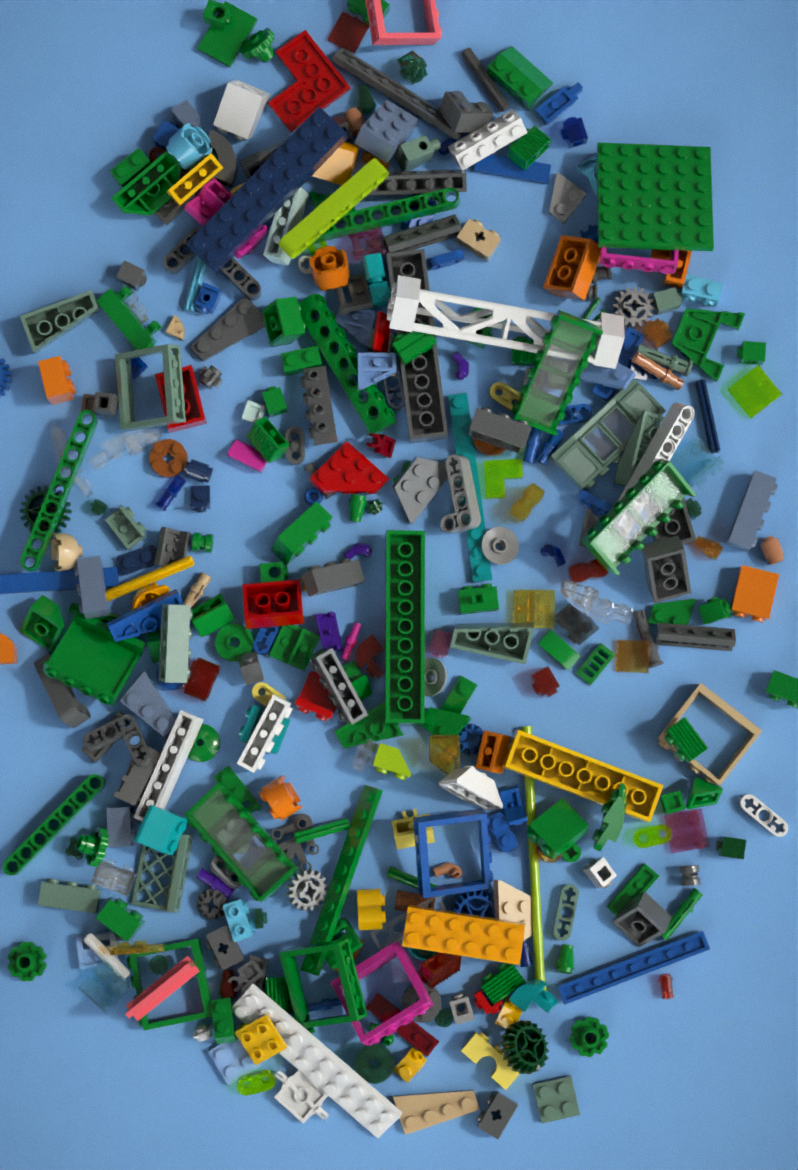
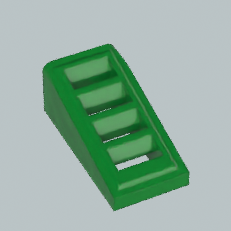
M600 643L576 674L589 685H592L615 654ZM599 650L608 656L607 660L598 654ZM594 656L603 662L602 666L593 660ZM589 662L599 670L597 672L588 666ZM583 670H588L594 676L592 678L589 677Z

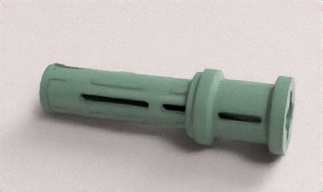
M638 344L635 353L638 351L655 363L666 366L671 371L683 373L685 377L689 375L693 366V361L680 359L678 355L669 356L641 344Z

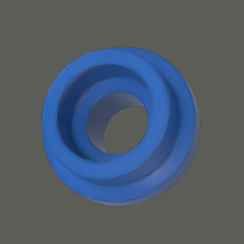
M311 487L305 491L304 500L309 506H312L316 501L320 504L323 500V494L316 487ZM316 494L317 499L311 500L310 496Z

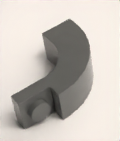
M211 130L208 136L211 141L209 146L210 148L212 147V151L217 155L219 163L223 166V169L214 178L222 185L233 188L238 173L234 150L224 136Z

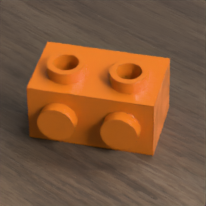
M484 730L475 768L503 774L504 768L502 765L508 752L511 736Z

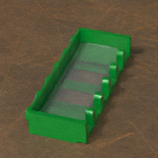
M558 310L557 315L554 314L551 319L549 333L546 332L542 340L544 345L541 350L537 351L534 359L536 363L534 367H530L527 374L529 379L526 385H522L519 392L521 396L518 402L514 403L511 411L514 420L526 421L529 423L528 425L555 436L558 433L557 426L560 420L563 421L565 417V408L573 399L572 393L574 388L580 384V375L583 369H586L588 366V357L591 351L594 352L596 348L597 337L603 334L601 327L561 310Z
M659 459L638 479L637 484L629 488L625 496L620 501L614 503L612 509L603 515L593 528L586 532L581 541L608 573L618 576L620 572L616 567L620 563L628 564L631 561L628 555L634 549L642 550L644 548V544L641 541L647 535L654 537L658 533L655 527L660 522L667 523L670 521L671 518L668 516V513L673 508L681 509L684 506L681 500L686 495L694 497L696 493L670 461Z
M223 782L217 783L184 814L188 818L187 823L200 832L199 836L204 842H209L213 847L212 851L214 854L223 858L227 869L236 873L238 881L250 889V895L256 901H266L299 870Z

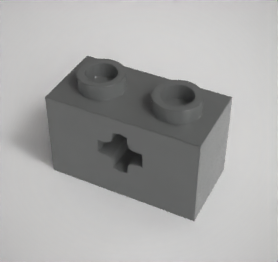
M228 924L206 935L205 943L209 950L213 949L216 955L213 959L218 968L221 967L222 970H225L245 960L238 943L233 941ZM220 943H223L224 945L227 944L229 946V948L226 949V954L224 951L220 952Z
M497 1091L496 1094L492 1093L486 1102L488 1104L486 1111L482 1110L476 1121H478V1128L499 1139L518 1107V1103ZM497 1109H499V1114L501 1116H496L495 1119H493V1115L491 1112H496Z

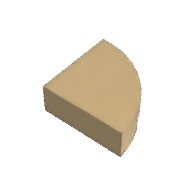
M173 315L165 332L183 341L185 336L184 326L180 319Z

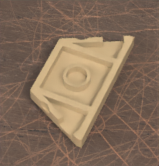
M493 880L495 918L526 923L523 940L525 941L532 935L530 895L501 880Z

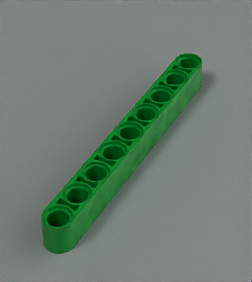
M445 188L348 212L312 244L453 210L460 204L459 192L455 188ZM453 195L456 199L453 202H449L446 200L447 197ZM431 200L438 202L435 206L428 205V202ZM416 204L419 208L416 211H412L409 209L410 206ZM394 209L401 210L398 215L391 214ZM377 213L382 214L379 220L373 219V216ZM357 218L364 219L361 224L354 223ZM340 222L345 223L342 229L336 228V225Z
M90 410L82 411L76 420L20 558L21 566L28 572H35L41 565L97 427V418ZM91 416L93 418L92 422L84 424L83 420L85 417ZM79 434H85V439L82 442H77L76 437ZM71 452H78V457L75 460L69 459ZM70 469V476L67 478L62 477L63 470ZM63 487V493L59 496L55 495V489ZM55 504L57 507L56 511L48 513V507ZM44 522H48V530L41 531V524ZM36 540L42 541V546L39 549L33 548V543ZM28 558H34L35 560L32 567L26 566Z

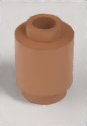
M351 108L343 115L349 125L352 136L357 137L365 120L357 108Z
M769 536L762 539L763 543L760 544L766 562L768 561L770 565L783 561L784 552L778 538Z

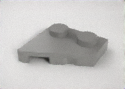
M558 172L555 177L549 214L562 224H565L587 193Z

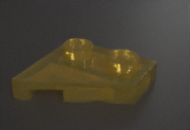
M134 941V945L129 946V942L117 943L118 947H110V955L164 952V944H146V941Z

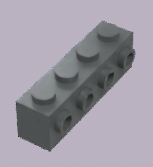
M326 366L303 369L304 376L301 377L302 388L306 387L307 392L303 394L305 405H309L306 417L307 422H311L312 425L311 428H308L309 437L314 439L315 446L338 442Z
M324 647L310 655V665L315 672H318L320 676L319 682L322 687L329 692L328 698L332 705H336L339 711L337 712L339 719L342 722L353 725L366 717L368 714L333 648Z

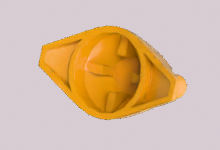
M156 582L140 588L133 596L131 611L169 593L170 588L166 585L159 586Z

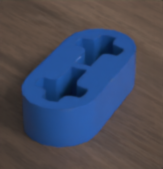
M459 249L432 257L428 260L431 270H437L460 263L465 258L462 250Z
M274 626L275 631H271L268 636H266L267 629L265 627L260 628L253 643V648L258 654L263 655L270 651L279 632V626ZM266 638L265 645L267 648L259 651L257 643H262L263 639Z

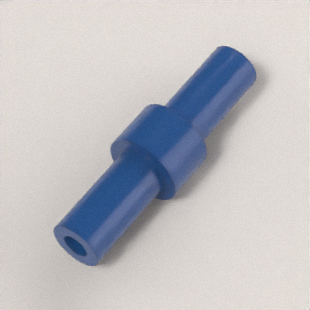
M339 998L321 999L320 1002L307 1004L308 1012L321 1009L326 1011L332 1009L331 1007L342 1004Z

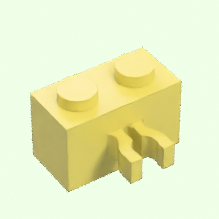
M413 809V816L408 817L406 811H402L403 819L391 821L397 850L415 846L413 818L429 816L430 813L418 816L417 809ZM426 827L427 844L435 842L433 828Z

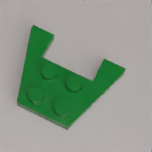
M685 309L671 345L687 359L693 361V364L712 380L718 382L724 365L710 360L706 356L719 324L738 331L745 313Z

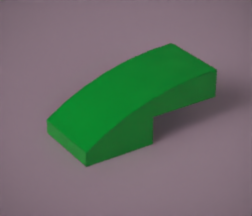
M550 629L537 643L566 670H569L581 657Z

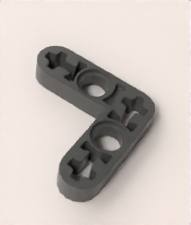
M126 714L88 732L83 738V744L90 751H96L124 738L130 754L138 766H147L152 759L141 730L131 715ZM126 721H129V722H130V727H129V728H127V727L125 726V725H126V723H125ZM117 725L120 726V729L122 730L121 732L116 727ZM108 729H115V734L112 737H106L105 733ZM100 733H101V736L104 738L103 741L100 739V738H101V737L99 736ZM132 737H140V741L138 744H130V740ZM91 738H94V739H95V744H94V745H92V744L90 743V742H91V740H90ZM139 749H140L141 752L145 755L143 761H141V759H139V758H140V755H139V752L137 751V750H139Z

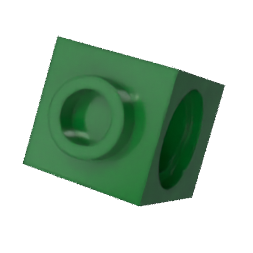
M208 0L203 13L204 23L225 30L227 24L230 25L233 18L230 6ZM218 12L223 13V16L220 18L214 17Z
M743 341L741 346H738L737 358H740V364L763 365L765 362L766 342Z
M272 386L265 389L262 395L270 418L288 412L280 387Z
M283 562L261 563V583L285 581V578H288V567L284 566ZM273 568H277L280 571L279 576L276 578L269 576V572Z
M680 790L659 797L664 815L686 809Z

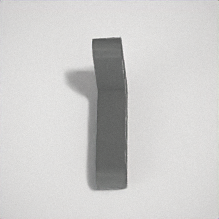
M201 227L194 228L165 256L163 263L169 274L179 273L196 257L192 251L186 255L182 254L181 251L188 247L186 243ZM232 258L230 260L231 265L226 268L223 267L220 272L249 300L259 299L262 293L260 284ZM170 261H177L175 267H168ZM243 274L244 278L237 281L234 279L235 275ZM252 286L258 289L254 294L247 292Z

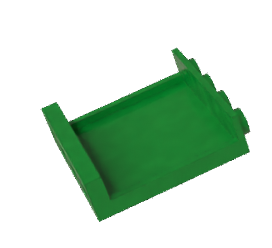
M77 609L73 615L72 623L48 662H44L43 672L50 678L62 681L68 687L79 689L84 695H91L97 698L99 702L113 706L143 655L146 643L135 637L115 642L106 623L96 618L86 619L84 613H80V610Z

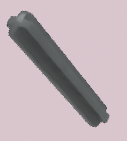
M467 48L461 53L463 58L500 112L508 110L510 107L509 103L472 49Z

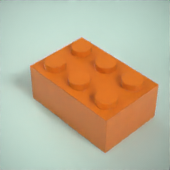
M561 235L543 288L557 297L585 301L600 258V247H598V244L588 238Z

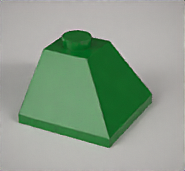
M42 595L30 607L20 629L22 634L49 652L54 650L64 628L59 606Z

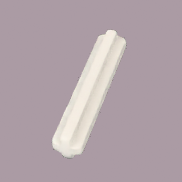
M89 933L83 941L121 980H125L130 975V971L92 933Z

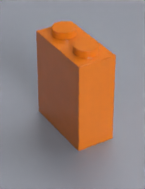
M741 565L730 605L733 616L740 618L749 616L752 617L753 621L763 623L764 620L767 621L770 618L780 574Z

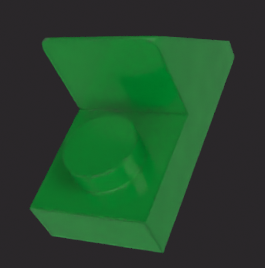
M354 660L343 666L360 701L373 694L367 676L362 675Z
M460 676L441 709L461 714L477 684Z

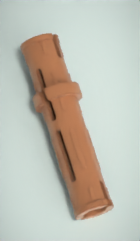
M638 351L633 355L631 362L656 376L660 382L672 386L677 391L682 388L684 380L671 373L670 369L661 367Z

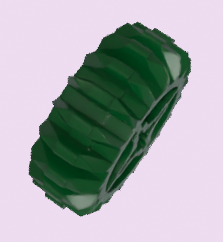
M47 485L44 486V491H42L40 486L37 487V493L30 490L32 496H24L28 502H21V505L26 508L20 509V513L26 515L20 518L22 521L27 520L24 526H30V532L35 524L31 514H39L49 489ZM55 489V495L59 496L63 493L61 490L56 492ZM43 498L38 507H33L38 499ZM70 502L65 503L55 529L59 533L62 532L59 528L61 525L64 528L67 527L64 520H71L70 517L66 516V514L72 513V510L66 509L71 506ZM51 505L48 507L49 513L56 511V507H51ZM48 522L42 523V526H40V530H41V531H46V530H48V528H49L48 524H49V523H48Z
M520 1020L511 1023L509 1027L504 1029L505 1033L501 1036L504 1041L499 1043L503 1046V1049L500 1051L505 1055L503 1060H507V1066L512 1067V1071H518L519 1074L537 1072L545 1065L544 1061L549 1059L546 1055L549 1052L546 1048L549 1043L545 1042L547 1035H542L543 1028H537V1024L531 1023V1021Z

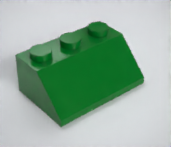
M513 46L501 52L487 67V73L527 110L553 85V82Z

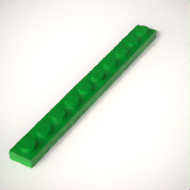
M367 785L363 787L309 944L332 940L383 790ZM328 951L306 954L300 970L319 976Z

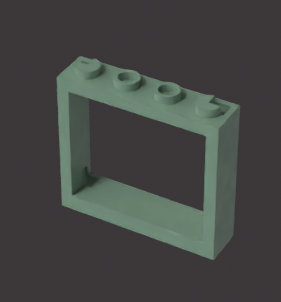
M165 344L115 354L121 430L135 431L186 422L180 345ZM162 353L167 416L135 422L130 359Z

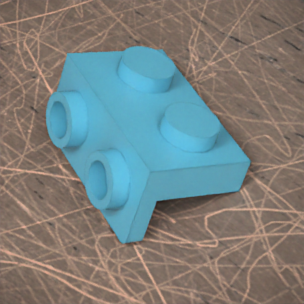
M243 899L224 904L223 909L233 941L238 942L253 937V932L256 929L253 920L249 921L247 913H250L247 901L243 902Z

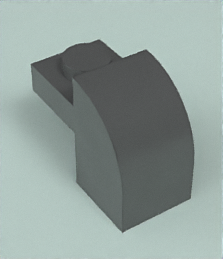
M95 392V395L83 394L81 412L90 410L94 415L116 417L118 396Z

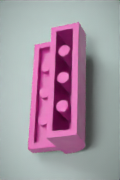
M214 178L202 187L199 195L188 202L184 209L204 226L233 195ZM264 225L235 254V257L240 259L245 254L249 255L261 243L269 228Z

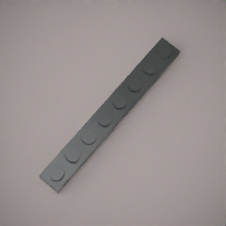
M341 48L333 56L332 61L340 68L363 80L370 87L377 89L386 97L399 103L403 108H407L415 113L416 116L426 120L449 137L458 140L465 133H455L438 111L439 108L344 48Z

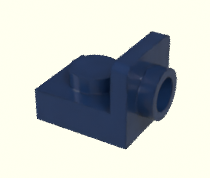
M210 485L191 486V510L203 513L206 512V509H210Z

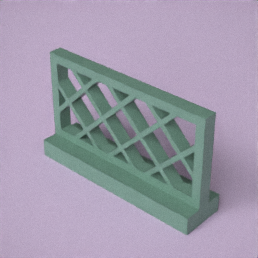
M181 835L175 855L173 853L172 856L174 863L168 869L162 859L169 854H164L160 857L155 849L149 848L147 850V846L142 845L132 905L179 913L192 846V835ZM152 851L157 860L149 865L145 858L146 854ZM160 862L165 871L156 876L151 867ZM149 870L154 879L145 884L142 880V874ZM167 873L170 878V884L164 888L158 879ZM156 881L161 890L152 895L148 886ZM145 889L150 898L145 902H139V893ZM161 893H164L167 898L166 906L159 905L155 900Z

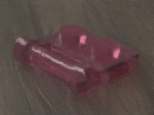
M381 227L348 235L352 242V255L355 260H362L365 255L381 253V256L387 255ZM360 238H364L366 249L360 247Z

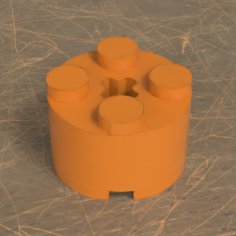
M326 246L316 250L315 255L309 259L314 283L322 291L346 286L350 277L346 252L342 249L341 251L336 249L335 246Z
M283 775L263 786L262 791L259 792L262 800L270 805L269 811L273 818L281 820L286 819L303 808L302 805H298V802L301 800L290 782L286 784L283 781L286 779Z

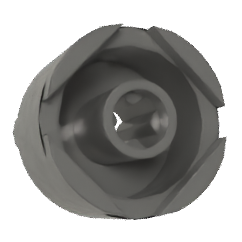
M428 982L422 983L434 1005L425 1014L415 1016L413 1018L415 1022L425 1023L431 1021L438 1015L441 1008L440 994ZM412 984L407 987L403 994V1010L416 1003L417 999L420 1000Z

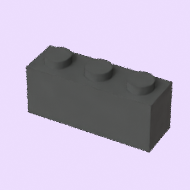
M348 558L339 561L340 564L330 562L322 568L319 565L308 568L309 572L302 575L308 596L311 597L346 589L365 582L359 559L351 561Z

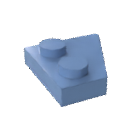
M358 353V390H363L395 374L396 353Z

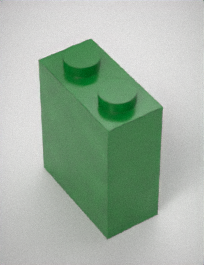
M562 798L531 822L526 833L528 838L540 847L545 856H549L554 860L587 833L589 825Z

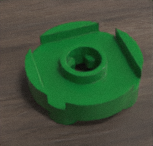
M231 623L219 630L215 647L222 658L229 662H239V656L251 653L253 650L254 639L251 632L245 626ZM233 637L235 640H240L237 648L234 646L230 647L229 645L231 643L230 639Z

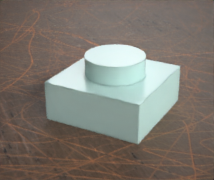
M248 400L242 419L255 423L256 420L263 418L266 406Z

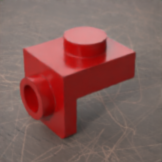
M481 990L474 993V1003L479 1010L483 1008L487 1015L489 1013L494 1015L502 1009V1000L495 1005H490Z

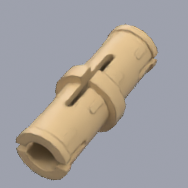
M201 572L195 584L190 586V591L183 604L191 605L190 609H192L199 597L204 595L203 591L212 578Z

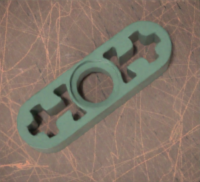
M572 884L563 886L560 892L553 934L558 940H567L571 935L579 895L577 887ZM569 887L575 892V895L570 897V902L574 901L573 906L567 903L562 904V900L567 901V895L564 894V891L568 890ZM565 906L569 907L572 912L568 918H563L560 914L561 909ZM559 919L570 921L569 925L565 923V930L568 933L564 934L563 937H560V933L557 932V929H561L562 923H558Z

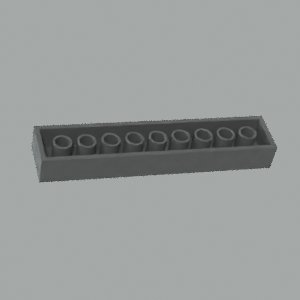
M424 249L386 253L390 290L392 289L393 282H397L398 275L421 279L420 289L430 291ZM419 302L418 307H423V305ZM416 314L414 323H425L426 325L434 326L432 316ZM396 330V336L401 333L405 335L409 332ZM436 345L406 365L399 358L410 444L448 439Z

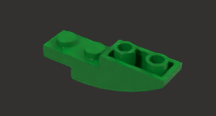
M620 783L617 790L613 789L609 802L605 801L602 807L603 819L601 828L596 829L592 838L595 840L593 849L601 851L608 839L616 842L621 833L627 806V794L625 784Z

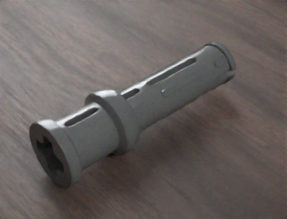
M644 609L633 612L632 614L643 644L642 653L645 654L648 663L647 669L664 664L658 653L659 647L652 638Z

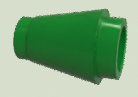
M351 494V498H349V521L361 522L367 504L366 496Z
M562 944L555 965L557 967L556 972L572 974V970H574V951L572 945Z

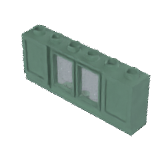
M634 378L625 390H621L558 448L551 455L550 459L581 491L584 488L589 490L596 483L594 479L598 475L604 476L610 470L608 466L612 462L616 464L620 461L642 410L659 414L660 423L664 419L663 415L666 410Z

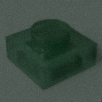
M690 498L685 501L688 513L693 520L702 514L700 511L702 508L696 500L693 501Z
M263 908L254 909L256 929L264 928V924L268 923L267 912H263Z

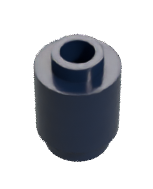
M192 459L190 462H186L183 472L186 473L187 478L201 483H208L213 468H210L208 464Z

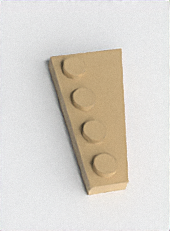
M474 1090L393 1096L396 1107L402 1112L400 1120L405 1135L480 1110Z

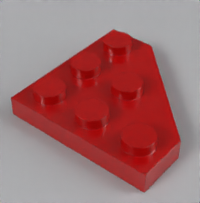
M348 441L309 479L322 493L342 492V494H357L358 492L376 494L389 480L383 472Z

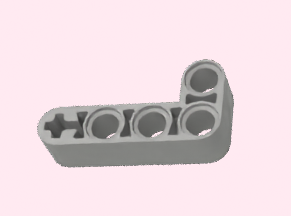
M450 455L446 459V470L455 513L444 516L441 519L440 526L445 532L460 533L478 527L481 517L470 462L465 456Z

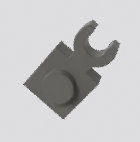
M251 959L237 970L240 975L231 977L228 983L233 980L238 982V987L234 989L236 992L241 989L244 982L249 986L263 976L264 973L255 960Z

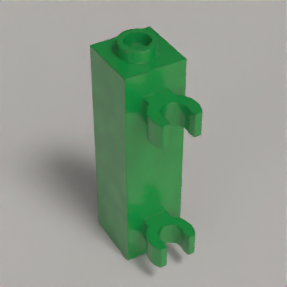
M124 286L119 293L110 288L96 300L136 350L155 347L154 345L158 341L153 337V334L160 330L162 326L155 320L147 328L124 301L134 293L129 287Z

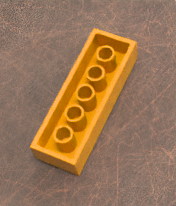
M409 905L402 946L520 965L526 923Z

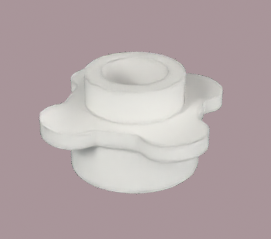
M203 1024L196 1027L195 1031H193V1038L197 1039L198 1042L209 1039L212 1036L211 1025L206 1026Z

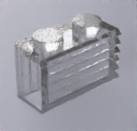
M105 858L96 868L91 883L129 896L137 873L133 872L134 868L123 865L122 868L115 866V861Z

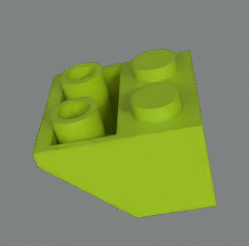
M380 743L373 763V767H376L375 771L386 775L388 771L395 773V778L404 781L406 777L410 778L411 772L399 749Z

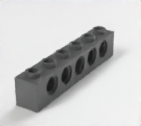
M466 170L389 172L388 177L368 195L422 194L445 188H455L458 192H467Z

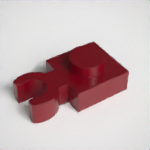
M369 433L373 441L372 443H366L367 447L375 448L374 453L385 458H391L396 440L383 434Z

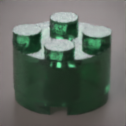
M374 1043L371 1046L363 1045L358 1050L355 1058V1070L365 1081L371 1084H378L387 1080L392 1074L394 1057L391 1050L383 1043ZM377 1058L379 1066L371 1067L370 1059L375 1060Z

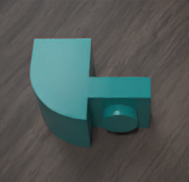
M539 979L528 980L518 987L509 999L523 1012L536 1003L545 1012L549 1013L558 1004L553 994L544 990L547 983Z

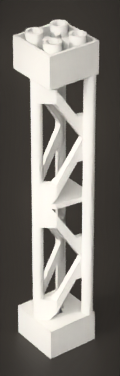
M398 275L397 282L392 284V295L388 302L387 320H390L389 328L396 330L416 331L537 353L544 345L542 337H544L546 332L549 333V330L533 318L551 321L554 313L420 289L421 279ZM442 301L483 309L462 315L457 314ZM419 302L423 305V307H418ZM601 312L599 322L583 319L601 327L603 330V334L597 337L596 348L593 355H589L588 363L616 369L625 338L624 316ZM416 314L436 317L443 324V327L414 323ZM492 314V316H490V317L487 318V319L478 318V317H482V316H486V315ZM450 320L471 324L462 328H458ZM485 327L501 329V338L476 334V330ZM508 331L526 333L534 340L533 344L506 340ZM552 344L546 354L576 360L578 357L577 354Z

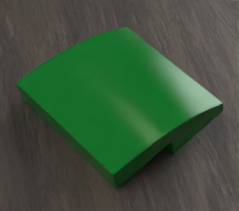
M296 625L281 626L268 656L305 671L310 660L309 656L313 654L320 636Z

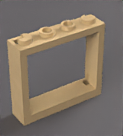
M699 683L656 739L659 740L658 744L662 748L672 750L675 753L673 756L682 762L676 755V748L666 742L664 731L680 719L698 694L750 733L718 777L694 759L688 763L690 764L689 769L694 773L699 774L700 772L705 776V781L720 786L762 730L702 683Z

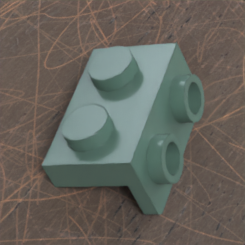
M120 505L119 509L106 518L105 521L125 547L130 550L147 537L144 533L146 529L140 521L138 523L134 521L132 517L135 514L128 506L124 508L123 505Z

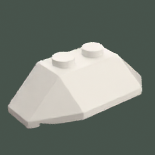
M473 766L455 769L438 782L439 787L464 801L482 807L486 811L503 808L494 780L487 777L485 773L477 771Z

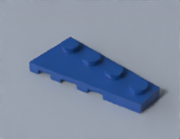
M175 589L106 623L114 641L137 637L141 633H152L160 629L162 604H183L178 591Z

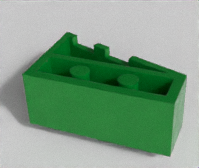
M316 501L276 538L271 551L287 566L295 557L300 556L308 545H312L318 539V535L321 532L325 533L331 527L330 522L333 517Z

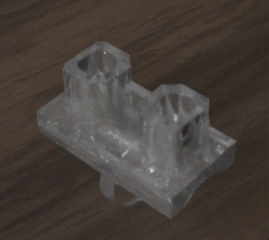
M371 739L364 746L360 744L352 759V767L357 771H364L367 767L371 768L379 745Z

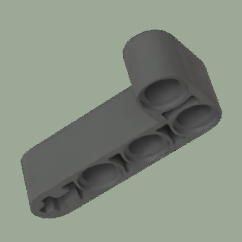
M49 652L36 660L34 666L59 718L63 723L76 728L90 719L91 715L86 706L77 700L71 687L66 686L56 678L48 677L43 672L44 662H48L53 654Z

